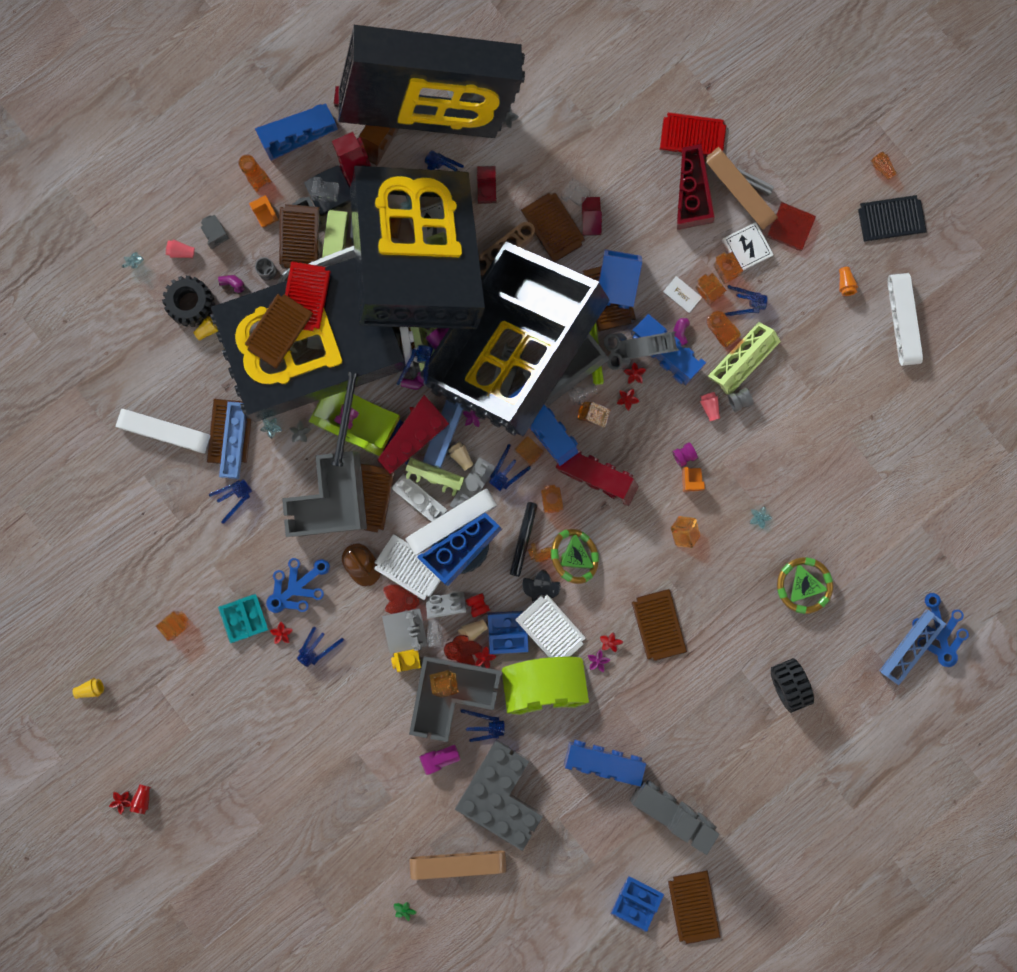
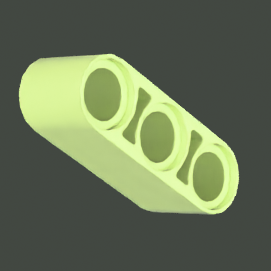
M328 211L322 258L345 249L349 220L348 212Z

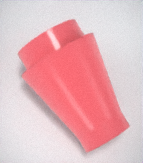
M174 239L173 241L168 240L166 255L170 256V258L193 259L195 247H190Z
M715 392L700 396V403L709 421L721 418L718 396H716Z

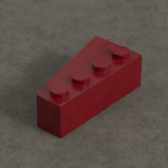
M353 131L332 141L340 166L351 186L354 166L372 167L360 137H355Z
M701 144L682 148L677 230L714 223L715 217Z
M425 395L420 399L378 458V462L389 475L393 474L449 426L447 420Z
M580 450L564 464L559 466L557 463L555 467L558 472L580 483L584 481L587 486L596 491L603 490L602 492L612 499L621 498L623 504L628 507L639 487L633 478V474L624 470L621 473L616 470L615 466L609 463L601 464L598 458L592 455L586 457L582 455Z

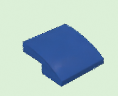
M524 611L488 613L490 654L528 652V633L515 620Z
M628 876L610 914L647 932L664 894Z

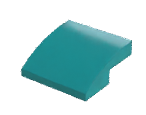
M256 594L218 607L230 644L268 631Z

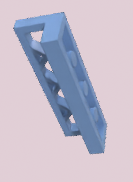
M446 400L441 415L447 420L449 426L431 440L423 460L424 463L441 469L463 412L460 404L456 403L453 405Z
M926 609L879 671L897 685H900L946 623ZM931 619L940 624L935 631L927 632L926 626ZM925 635L926 643L924 646L915 647V640L918 636ZM913 650L914 659L911 662H903L905 653ZM901 665L902 674L896 679L890 673L895 666Z

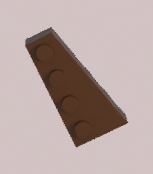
M365 125L359 137L363 142L369 162L378 166L398 128Z

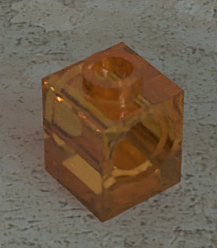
M733 252L720 254L716 257V261L713 264L723 284L739 277L743 272ZM723 263L730 264L732 269H724Z
M711 273L709 276L705 274L700 277L695 288L709 306L727 291L714 273Z
M555 485L544 486V489L541 490L544 514L562 512L564 509L560 487L556 488ZM547 495H556L557 502L554 504L548 503L546 500Z
M173 611L156 627L167 641H173L190 625L187 622L189 620L182 611L180 613L179 611Z
M447 670L429 675L433 695L442 698L459 693L456 674Z

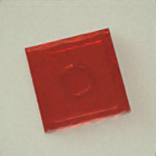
M781 202L776 213L778 218L772 222L767 238L802 251L816 216Z

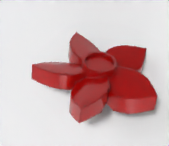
M634 362L631 369L623 371L629 376L628 384L633 383L635 380L643 384L641 375L646 372V369H638L637 364Z
M634 389L629 390L628 393L622 390L619 391L622 398L618 400L617 405L625 404V408L629 411L632 404L639 403V400L633 397Z
M282 621L278 624L277 629L270 630L271 634L276 636L274 639L275 644L281 640L285 643H290L287 635L292 633L293 629H285Z
M614 632L609 637L606 635L600 636V640L603 643L602 650L611 648L612 651L616 652V645L623 643L622 640L615 639Z
M487 646L483 648L482 652L474 651L475 657L478 658L475 665L481 666L484 664L485 667L490 668V660L495 659L496 655L488 654L489 649Z
M129 791L122 795L113 792L115 801L111 802L109 807H118V812L122 814L125 807H130L131 801L127 800Z

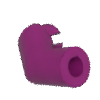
M236 275L218 277L219 286L231 285L236 293H242L245 290L244 282Z
M687 318L678 319L673 329V332L676 331L674 333L675 337L682 344L681 347L688 343L684 335L686 328L690 325Z
M421 372L413 380L402 378L401 387L413 390L422 388L424 380L419 376Z

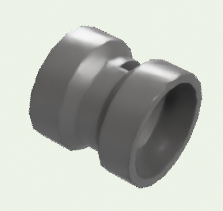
M262 257L256 261L255 270L262 279L271 280L276 276L277 269L271 259Z
M747 388L740 390L737 394L732 393L728 395L729 403L735 413L740 411L742 407L754 405L752 396Z

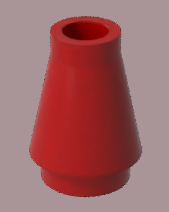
M139 784L129 805L131 806L130 812L145 815L146 810H149L151 787Z

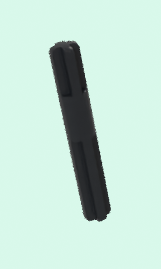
M533 502L527 503L510 569V575L519 577L521 575L538 507Z

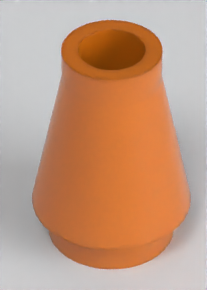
M850 267L840 268L839 292L842 293V296L856 294L858 285Z

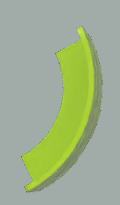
M346 391L319 400L308 422L338 436L340 425L334 419L341 412L340 408L344 404ZM354 394L351 408L360 414L353 420L351 430L347 429L346 441L380 457L400 419V415L381 408Z
M580 657L540 658L515 663L502 668L508 714L522 715L542 710L543 705L553 704V708H577L589 703L583 659Z

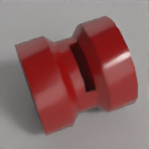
M483 593L465 600L467 605L472 607L471 615L473 618L490 611L489 606L484 602L485 597Z

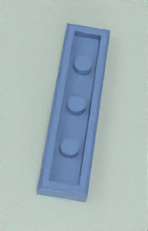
M228 401L220 478L240 479L247 416L243 414L240 406L241 403Z

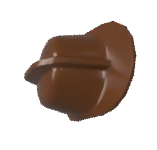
M360 543L351 544L343 551L342 564L358 585L371 586L379 580L381 573L375 570L377 566L375 564L376 558L365 545Z

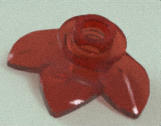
M388 585L383 588L386 598L390 601L386 605L385 611L390 614L414 610L419 605V597L400 585ZM408 597L413 599L411 604L406 603Z
M458 635L454 637L452 642H448L444 646V653L448 659L475 665L472 655L482 650V646L479 643L469 641L468 635Z

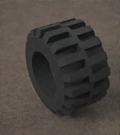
M187 275L186 278L180 276L178 281L173 279L171 281L172 285L165 287L167 292H163L165 299H162V303L165 305L164 309L178 324H182L185 327L188 325L195 327V324L200 325L208 314L213 313L211 307L215 306L213 302L214 296L211 294L210 289L198 278H192ZM187 293H197L198 302L196 306L191 310H181L179 305L181 298Z
M795 658L771 667V678L776 692L784 707L790 713L814 704V693L809 679L801 664Z

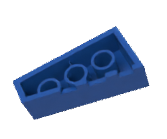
M325 103L257 127L255 130L270 161L330 134L338 130Z
M648 314L632 330L631 335L632 339L667 333L668 331ZM675 337L676 347L679 351L650 356L652 358L656 357L664 370L671 371L674 374L673 378L679 384L683 383L686 386L703 368L706 362L702 358L698 361L694 356V352L690 348L681 347L680 340Z
M522 386L516 392L511 394L509 397L514 398L515 396H517L524 386ZM543 405L529 428L559 466H561L578 453L576 447L578 443L572 435H567L565 426L560 421L557 422L552 410Z
M484 513L439 544L437 543L425 553L418 555L417 558L445 585L449 586L497 536L502 528L488 514Z
M574 740V743L569 742L564 761L565 769L572 770V767L582 773L591 774L593 772L599 777L608 779L612 777L616 781L641 787L646 767L642 757L631 755V758L623 756L624 753L617 750H612V753L604 751L605 747L593 745V748L585 746L586 742Z

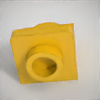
M418 650L394 653V657H391L392 667L397 669V672L421 668Z

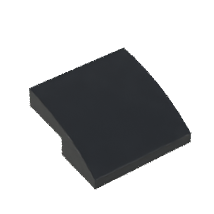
M340 165L325 170L304 182L315 207H320V216L326 215L329 210H334L337 207L342 208L351 202L350 185Z

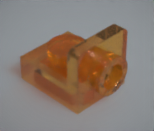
M583 402L579 407L577 419L605 428L611 410L594 402Z
M535 543L531 544V549H528L531 560H535V563L551 560V547L541 549V553L537 554Z

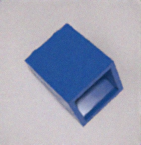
M604 250L599 283L610 300L607 305H611V303L618 304V307L629 309V306L634 307L642 267L641 255Z

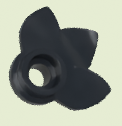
M544 569L537 573L534 580L523 578L522 582L523 591L527 596L531 597L532 603L537 600L538 595H544V597L548 595L552 599L559 594L561 589L560 582H551L550 575Z

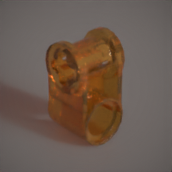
M247 154L240 157L238 161L239 167L256 193L265 184L272 183L266 172L251 155ZM246 163H253L251 168H244V165Z
M715 311L707 318L708 328L723 347L727 348L741 337L738 328L731 323L722 311ZM719 318L720 321L715 324L713 320Z

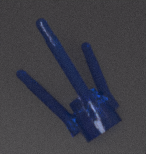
M431 150L424 160V163L428 165V170L440 169L442 165L453 171H458L453 165L464 168L463 164L440 153H436L434 150Z
M728 285V289L744 293L737 294L736 297L750 300L749 306L753 308L721 313V317L759 313L760 310L766 309L768 297L761 293Z
M418 345L417 350L412 349V354L396 384L400 385L415 357L417 362L425 364L423 383L426 384L429 360L433 348Z
M511 444L507 445L494 472L490 476L492 479L489 483L499 491L503 488L506 490L512 483L531 469L528 466L506 482L508 480L506 475L512 469L516 460H513L503 473L499 472Z
M245 479L238 480L231 485L209 493V496L212 497L232 489V491L217 499L218 503L234 494L238 498L242 496L241 500L221 521L222 524L250 498L249 493L252 490Z
M313 627L302 648L298 651L300 654L296 658L306 667H309L311 664L315 665L318 660L342 643L344 638L339 639L316 656L317 653L314 649L325 634L321 633L311 647H307L316 630V627Z
M464 709L460 710L461 713L492 721L488 723V727H467L466 731H488V734H490L471 738L469 742L492 738L499 739V736H504L505 722L504 720H499V717H492Z

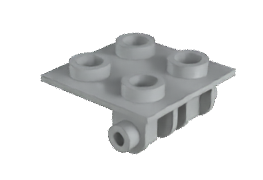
M451 592L447 595H433L426 598L427 619L465 613L466 602L464 592Z
M420 608L382 616L390 654L412 649L414 651L421 650L422 647L428 646Z

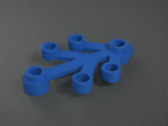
M292 558L288 562L290 568L288 589L282 594V581L286 575L281 570L273 573V579L275 580L274 592L266 601L268 610L273 613H279L284 608L298 609L300 612H306L309 609L307 601H286L292 595L313 597L316 600H321L324 597V591L320 588L311 590L302 589V587L317 575L327 574L330 570L329 562L323 559L317 560L314 568L297 581L301 562L296 558ZM294 560L298 562V565L295 568L291 566V563ZM321 563L325 565L322 571L318 569V565ZM279 572L283 575L280 580L276 578V574ZM317 590L321 591L322 593L321 597L319 598L315 596V592ZM277 599L279 601V605L277 607H274L273 601ZM304 602L306 604V608L304 610H301L300 604Z
M936 593L927 594L925 596V604L931 608V612L942 620L938 607L941 603L939 595ZM931 597H935L937 599V602L935 604L929 603V599ZM959 609L952 611L949 622L935 638L939 640L941 649L933 644H930L927 650L938 656L939 663L944 667H952L957 663L958 655L956 651L963 640L969 637L968 631L960 628L956 632L957 637L949 647L947 639L958 621H961L964 617L963 612ZM955 612L961 613V617L959 619L954 618ZM915 618V619L913 620V622H912V625H913V626H914L915 621H917L919 618ZM934 620L937 629L940 624ZM929 625L926 626L927 632L935 631V629L930 627ZM965 631L966 637H959V632ZM920 637L917 640V645L919 647L921 646L919 644L920 640L925 639V637ZM946 654L952 656L950 661L944 660Z

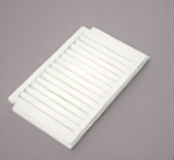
M394 534L375 561V564H377L375 567L376 571L422 600H425L426 596L431 597L441 581L415 556L408 543Z
M548 595L545 598L540 596L515 619L548 657H571L584 645L582 641L586 637Z

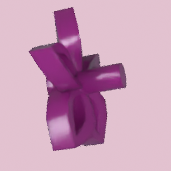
M472 410L471 412H462L468 418L465 426L471 425L472 422L476 427L480 426L478 420L480 418L475 415L476 412Z
M600 649L596 656L588 655L589 660L592 662L589 670H594L598 666V669L604 672V664L608 663L611 659L603 657Z

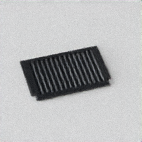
M917 195L860 203L861 208L858 209L864 242L927 233L921 200H917Z

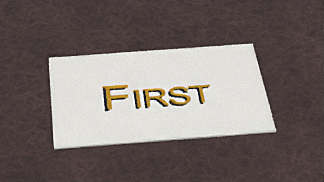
M677 276L663 291L689 313L702 298Z

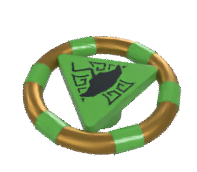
M566 529L555 537L551 547V560L557 573L567 582L573 584H582L591 580L596 574L599 565L598 551L592 539L583 531L577 529ZM572 536L566 551L561 556L560 562L559 545L562 540ZM579 539L585 542L589 547L591 552V560L589 559ZM563 567L590 570L581 577H575L565 571Z
M808 557L796 558L788 562L781 569L777 579V591L780 599L789 609L797 613L810 614L821 610L830 601L833 593V579L827 567L818 560ZM801 565H809L819 569L823 574L826 587ZM797 566L791 599H789L784 588V581L786 575ZM825 592L824 596L815 605L806 607L793 603Z

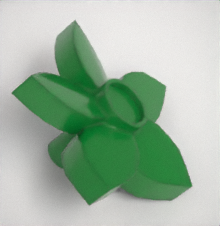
M408 902L403 905L395 903L393 906L396 910L395 917L400 918L404 916L407 921L410 920V915L417 913V911L409 909L410 904Z

